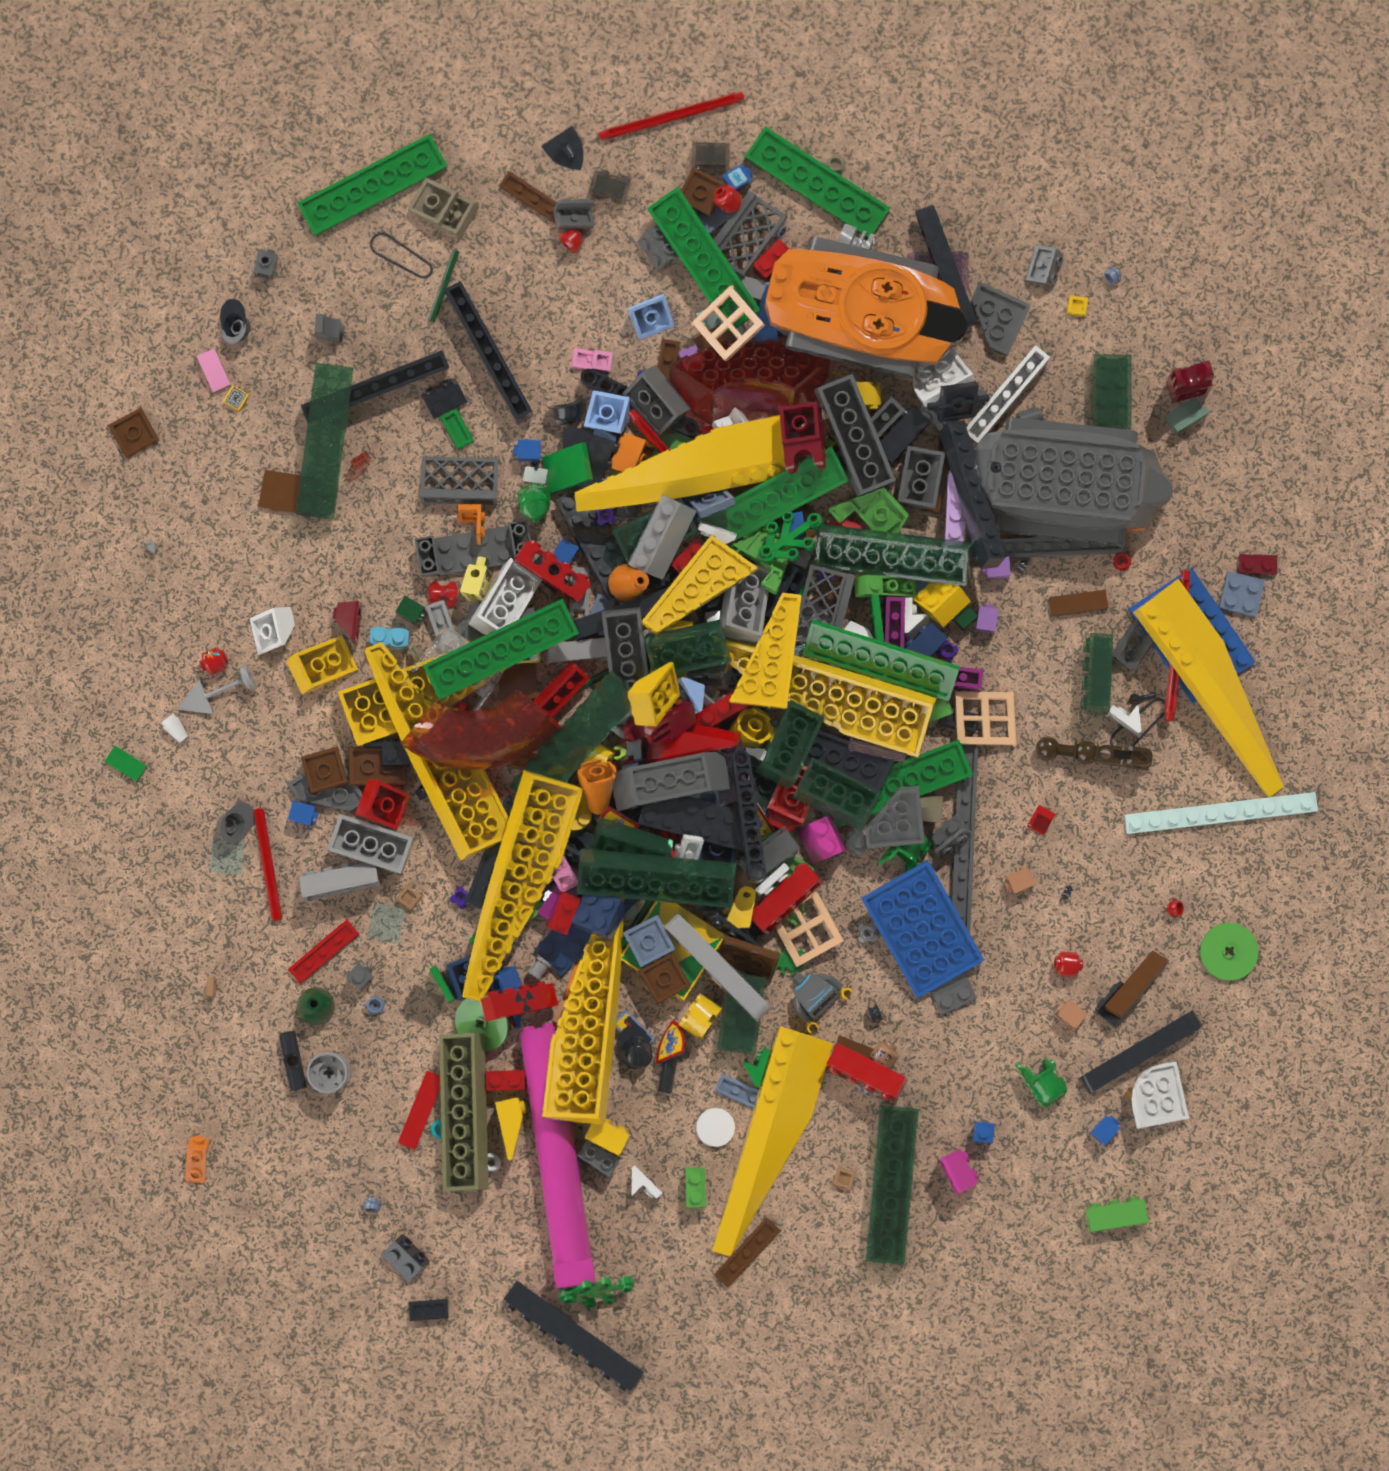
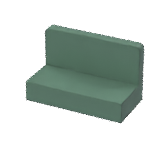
M1194 397L1165 415L1164 418L1174 434L1178 435L1207 417L1209 410L1206 406L1202 407L1197 398Z

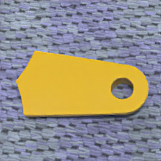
M745 886L739 890L727 918L729 922L739 929L750 928L756 892L752 887ZM745 893H749L751 896L749 898H745L743 895Z

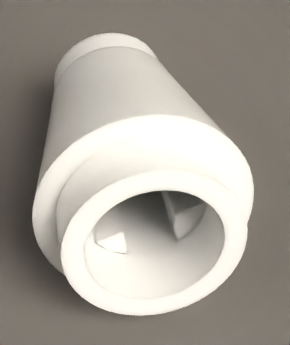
M172 714L162 722L163 729L179 743L188 737L178 716L176 717Z

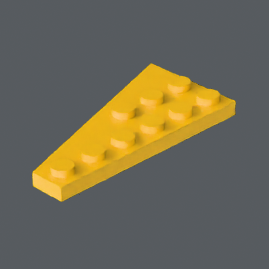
M711 535L645 616L642 624L658 635L757 571L758 567Z
M781 594L772 616L729 700L730 703L787 709L802 595Z

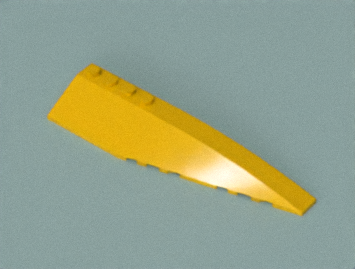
M780 415L717 427L708 434L699 435L688 443L684 442L678 445L673 450L664 451L640 462V465L633 468L629 467L616 476L612 475L607 477L605 481L596 482L575 492L576 511L659 501L662 494L676 499L766 481L786 470Z
M713 635L708 654L727 666L737 669L743 675L756 645ZM794 655L788 702L803 708L812 716L815 715L827 725H832L844 735L919 757L937 698Z
M523 771L482 908L462 997L480 1001L485 996L493 982L495 973L502 966L503 959L513 946L511 945L523 930L537 900L539 901L542 897L547 883H550L555 869H558L561 864L584 788L536 773Z
M604 893L624 902V893ZM623 918L612 942L591 934L588 944L586 943L584 948V956L579 962L570 987L568 1000L565 1001L563 1006V1014L558 1020L555 1035L553 1034L551 1040L542 1116L544 1118L586 1124H605L618 1011Z

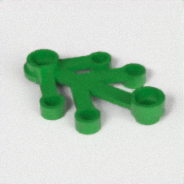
M785 511L782 514L784 523L780 540L774 543L775 534L779 531V527L776 522H769L766 526L768 531L766 544L758 550L759 559L766 563L773 562L775 558L797 561L799 553L795 548H805L808 551L813 550L815 542L811 537H807L804 540H797L796 538L809 529H821L823 526L821 515L817 513L810 514L804 524L790 532L795 517L791 511ZM808 542H812L811 545L806 546ZM783 547H795L789 549L788 551L780 550Z
M631 1276L621 1277L618 1280V1284L612 1285L610 1277H603L593 1286L592 1281L586 1280L581 1282L576 1288H563L560 1291L559 1300L565 1304L577 1301L584 1303L585 1308H594L596 1306L595 1298L604 1300V1304L611 1305L616 1302L615 1295L606 1292L622 1290L623 1293L632 1292L635 1286L634 1279Z

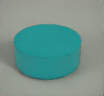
M436 1120L431 1126V1133L437 1139H442L441 1120Z

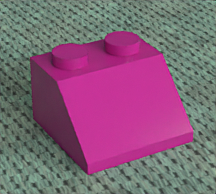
M832 815L797 829L812 865L847 850Z
M959 1149L939 1159L955 1194L978 1184L976 1180L979 1177L975 1169H970L968 1165L970 1159L966 1151L962 1152Z

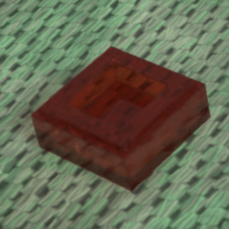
M363 452L352 459L350 463L356 471L370 462L371 459L367 452Z

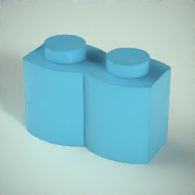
M374 627L370 630V644L373 646L382 642L386 648L391 647L396 650H405L410 645V633L403 628L389 630L385 627Z

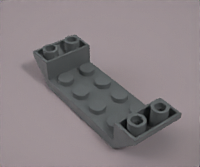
M528 520L509 522V526L486 529L485 538H481V545H477V531L434 538L433 536L415 538L420 576L440 577L466 572L469 564L476 565L478 557L489 559L487 568L503 566L510 558H515L525 541L531 542Z
M724 751L699 753L626 768L616 772L613 786L618 812L636 809L637 806L711 791L712 793L731 790Z

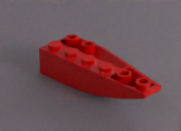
M693 725L674 739H666L659 745L649 744L647 737L638 740L648 744L647 764L724 748H733L737 746L741 735L719 728ZM622 738V748L627 749V742L632 740ZM629 757L621 761L622 765L638 763Z

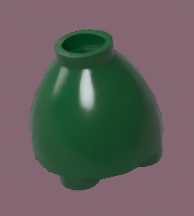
M308 988L298 998V1014L308 1024H324L334 1014V998L324 988ZM311 1001H316L317 1007L312 1008L310 1006Z

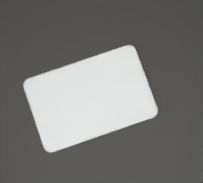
M526 466L523 481L545 484L548 470L538 468L535 471L534 467Z

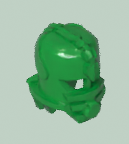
M531 482L529 486L518 490L519 510L526 518L532 520L533 523H539V520L548 513L551 499L547 487Z
M924 834L925 843L890 846L878 864L882 865L886 860L890 861L897 855L906 862L904 867L905 872L918 865L921 860V854L924 856L927 854L931 846L930 838Z
M1047 1058L1042 1060L1044 1070L1035 1076L1027 1066L1022 1067L1019 1062L1015 1064L1022 1075V1080L1026 1082L1025 1086L1030 1088L1041 1106L1048 1107L1066 1095L1068 1091L1066 1082L1062 1077L1059 1078L1056 1073L1058 1071L1055 1068L1056 1063L1054 1060H1048Z

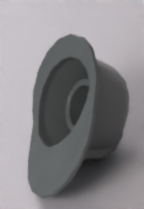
M240 802L234 805L227 813L221 815L217 820V835L222 836L228 843L238 842L254 824L253 807L249 803Z

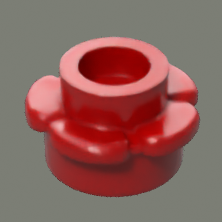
M1120 553L1113 557L1115 569L1126 571L1131 566L1132 562L1128 554Z
M1172 899L1168 903L1167 912L1171 917L1176 918L1183 914L1184 905L1182 901Z

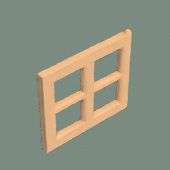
M734 286L727 288L691 324L699 330L726 362L765 326L737 294ZM731 297L739 308L727 319L718 307ZM715 312L723 323L711 334L702 322ZM745 313L754 325L741 335L733 324ZM729 328L738 340L725 350L717 339Z
M1013 691L954 692L956 738L960 740L961 745H1012L1013 747L1017 745ZM963 700H981V716H964ZM989 700H1006L1007 716H990ZM964 721H982V737H965ZM990 721H1007L1008 737H991Z
M818 889L805 901L813 899L820 912L819 916L806 922L797 907L794 912L801 926L788 933L782 922L776 927L796 967L844 942L817 892ZM825 921L833 938L819 946L810 929ZM806 932L814 949L799 956L791 940Z

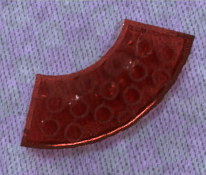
M750 339L727 362L713 347L704 350L700 348L696 353L690 356L686 355L669 366V378L671 385L690 406L691 409L689 411L712 426L714 421L729 416L733 408H737L742 412H764L778 416L780 415L779 407L813 402L816 399L814 390L823 386L826 381L830 360L787 349L786 345L781 344V341L767 339V342ZM727 341L719 342L725 350L734 344L727 343Z
M516 689L507 699L487 710L462 711L436 699L400 744L413 754L440 766L464 770H481L500 767L528 756L548 742L562 726Z

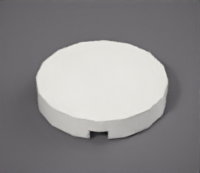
M712 1108L700 1115L696 1130L698 1137L703 1143L712 1147H719L731 1140L734 1135L735 1124L728 1112L723 1109Z

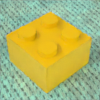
M941 573L934 577L913 598L921 611L942 627L947 625L971 602L960 586Z
M607 1118L605 1124H591L584 1138L620 1157L630 1138L628 1129L617 1125V1127L610 1125L611 1120Z

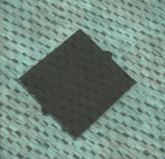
M414 984L409 996L405 998L406 1002L401 1010V1014L431 1028L436 1016L440 1014L439 1010L445 999Z

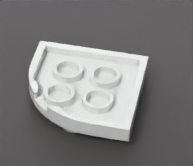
M951 348L936 365L923 366L918 369L919 374L913 379V388L919 400L927 407V403L938 401L941 386L972 382L975 380V377Z
M1176 1061L1152 1066L1138 1077L1132 1093V1107L1137 1129L1189 1119Z

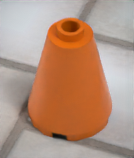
M629 564L617 566L608 579L610 593L622 602L633 601L641 597L649 584L647 574Z
M599 759L589 760L581 765L580 770L578 769V778L581 787L584 788L583 793L590 812L600 815L609 806L616 778V768L609 761L606 764L601 763Z

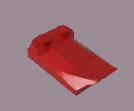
M788 758L785 761L783 772L778 779L767 808L769 824L778 829L785 826L789 832L802 825L819 785L822 773Z

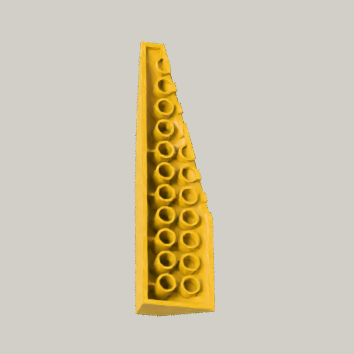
M1175 580L1133 613L1260 788L1270 798L1282 789L1284 785L1224 641L1180 580Z
M382 642L365 648L364 651L398 735L460 861L501 842L509 817L482 764L478 760L476 761L470 754L469 748L461 743L456 732H452L447 725V721L429 699H425L420 692V688L412 683L408 678L407 672L399 667L397 660Z
M443 655L402 669L407 672L408 678L414 685L420 688L421 694L425 699H429L439 713H442L506 670L499 671L439 700L422 665ZM375 679L337 692L357 746L397 732Z
M777 1027L712 1248L713 1252L727 1256L732 1255L813 1115L833 1043L788 1028Z

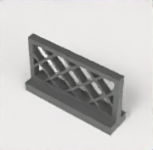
M749 191L742 200L741 207L731 215L714 241L722 252L731 250L732 258L727 260L737 274L745 277L788 217ZM759 204L764 207L765 213L755 215L754 210ZM777 215L781 217L777 223L770 224L769 216ZM766 217L767 225L757 227L756 219ZM753 220L754 228L744 230V223ZM768 229L769 235L766 238L759 239L758 231ZM755 232L756 240L746 242L745 234ZM742 235L743 243L733 245V238ZM757 244L758 250L755 253L748 254L747 246ZM744 247L745 255L735 257L734 249ZM746 259L747 265L743 270L736 267V261Z
M422 456L421 503L497 505L499 459ZM426 462H435L439 467L431 473L426 468ZM449 462L457 466L451 473L444 468ZM467 463H473L477 467L470 474L463 468ZM487 463L494 464V470L489 474L482 469ZM442 469L447 477L440 482L434 475ZM459 470L466 475L461 482H458L453 477ZM478 471L485 476L479 483L472 477ZM432 478L438 485L433 489L425 488V483ZM451 479L456 486L453 489H447L443 484ZM470 479L476 486L471 490H466L462 485ZM489 480L493 484V490H485L481 485Z
M810 564L801 600L798 628L806 624L808 630H810L807 623L816 617L822 622L819 616L828 610L833 617L832 622L828 624L842 628L855 575ZM813 569L821 571L825 579L815 584L811 577ZM824 572L830 573L831 575L827 577ZM834 575L842 576L841 585L833 588L829 578ZM810 580L813 583V586L809 587ZM827 580L832 590L822 595L817 585ZM815 587L820 597L810 602L807 592ZM838 588H840L839 594H837L835 591ZM834 592L837 602L829 607L824 597ZM822 599L827 609L817 614L812 604ZM805 600H807L809 603L806 606H804ZM811 606L815 616L806 621L802 612L803 609ZM835 607L834 614L831 611V608ZM797 636L796 640L806 642L807 637Z

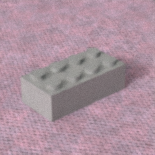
M755 565L758 567L757 571L724 592L718 635L753 645L762 636L769 591L761 586V582L770 573V570Z

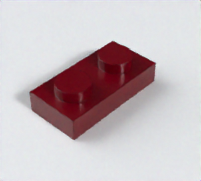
M1239 554L1238 574L1277 575V555Z

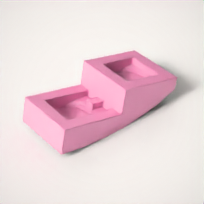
M214 348L197 355L213 392L230 385Z
M574 348L571 368L584 370L590 368L595 371L610 372L613 353Z
M563 855L561 864L552 875L560 891L565 892L579 885L568 860Z

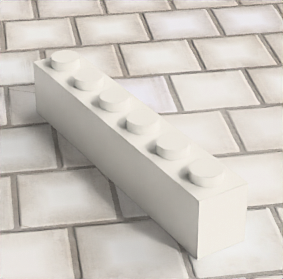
M1036 345L967 426L971 443L975 447L983 436L994 428L1049 362L1050 357Z

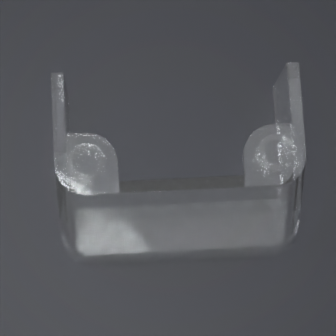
M444 628L437 634L411 671L415 672L427 656L434 660L470 642L454 629ZM503 670L474 684L475 692L481 696V699L469 715L474 716L502 678Z

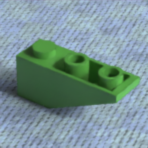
M863 575L854 579L856 598H870L872 594H879V598H913L916 596V578Z

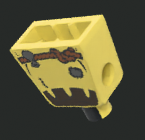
M478 557L476 565L469 564L460 590L467 601H482L490 588L492 574L487 568L489 559L485 557Z

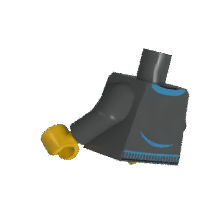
M798 973L792 979V982L797 986L793 990L795 994L793 999L795 1012L801 1021L807 1024L809 1033H812L809 1030V1026L812 1024L816 1025L818 1029V1024L811 1021V1018L815 1020L839 995L842 999L848 1000L844 996L845 990L853 994L850 988H843V984L832 975H815L810 973L805 978L801 973Z

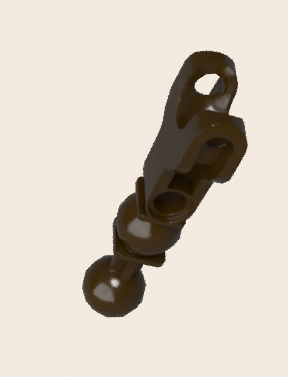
M1050 736L1039 739L1035 747L1037 755L1043 760H1052L1057 755L1073 757V762L1077 760L1084 765L1091 764L1094 761L1097 763L1098 761L1104 765L1147 770L1150 768L1153 759L1152 751L1144 747L1102 745L1099 747V744L1096 746L1091 741H1081L1078 744V741H1075V746L1059 744L1055 738ZM1107 750L1111 756L1108 759H1102L1100 752ZM1143 756V757H1145L1147 760H1146V761H1140L1138 758Z

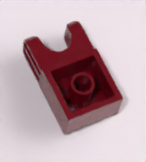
M1210 360L1193 364L1189 368H1177L1171 371L1166 380V385L1172 403L1210 392L1213 386L1212 380L1214 379Z
M817 401L779 407L782 444L787 472L789 474L796 473L798 471V462L805 455L813 456L814 464L819 470L825 469L826 454L822 409Z
M677 699L656 727L635 725L633 717L623 727L625 739L636 741L647 737L648 743L652 745H659L666 739H674L697 723L693 702Z

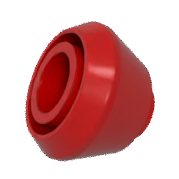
M570 229L561 233L559 236L561 243L571 253L579 252L583 244L581 233L576 229L574 231Z

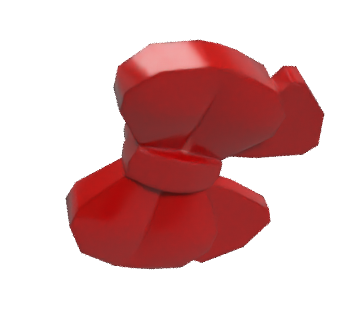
M437 581L431 582L428 587L429 602L433 604L440 601L441 596H445L447 606H454L458 595L457 584L450 582L446 586H441Z

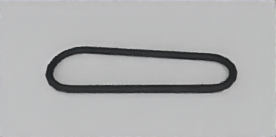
M379 232L371 238L370 248L376 255L419 278L426 279L432 275L433 267L427 260L391 235ZM379 235L389 237L428 264L430 267L429 274L421 276L376 252L373 248V240Z
M1155 698L1139 711V714L1155 701H1161L1164 705L1166 701L1161 698ZM1164 711L1131 746H1135L1165 715ZM1122 725L1111 735L1110 745H1113L1115 734L1124 728Z

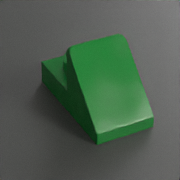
M763 1048L762 1052L758 1051L755 1062L759 1063L758 1066L743 1062L747 1073L757 1088L760 1087L771 1051Z

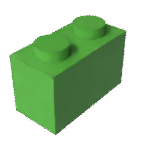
M685 1168L687 1208L706 1207L705 1168Z

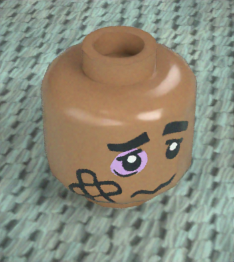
M888 1041L887 1043L879 1042L871 1052L870 1057L873 1061L891 1069L899 1058V1054L896 1051L897 1047Z

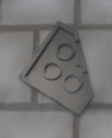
M979 282L971 298L972 304L989 348L1007 357L1031 305Z
M344 766L347 780L349 783V772ZM305 773L287 783L298 801L349 812L357 809L362 797V792L358 786H349V784L311 794Z
M919 786L900 787L865 827L867 849L925 843Z

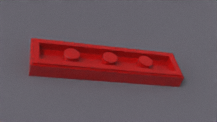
M346 919L288 968V970L300 984L303 983L356 938L359 933Z
M426 1071L397 1143L416 1150L441 1089L440 1075Z

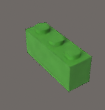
M1139 1196L1127 1198L1128 1202L1120 1203L1119 1199L1108 1201L1109 1205L1101 1206V1203L1089 1204L1090 1208L1085 1209L1089 1232L1148 1223L1145 1199L1140 1200Z

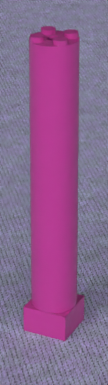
M553 1023L542 1024V1028L535 1029L534 1026L523 1027V1032L519 1034L556 1288L577 1286L586 1280L596 1283L572 1121L542 1117L550 1046L557 1027H554Z

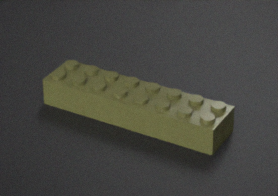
M481 1033L439 1035L443 1191L489 1190L485 1035Z

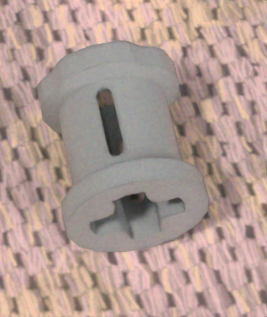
M538 956L536 963L527 972L541 981L542 975L552 965Z

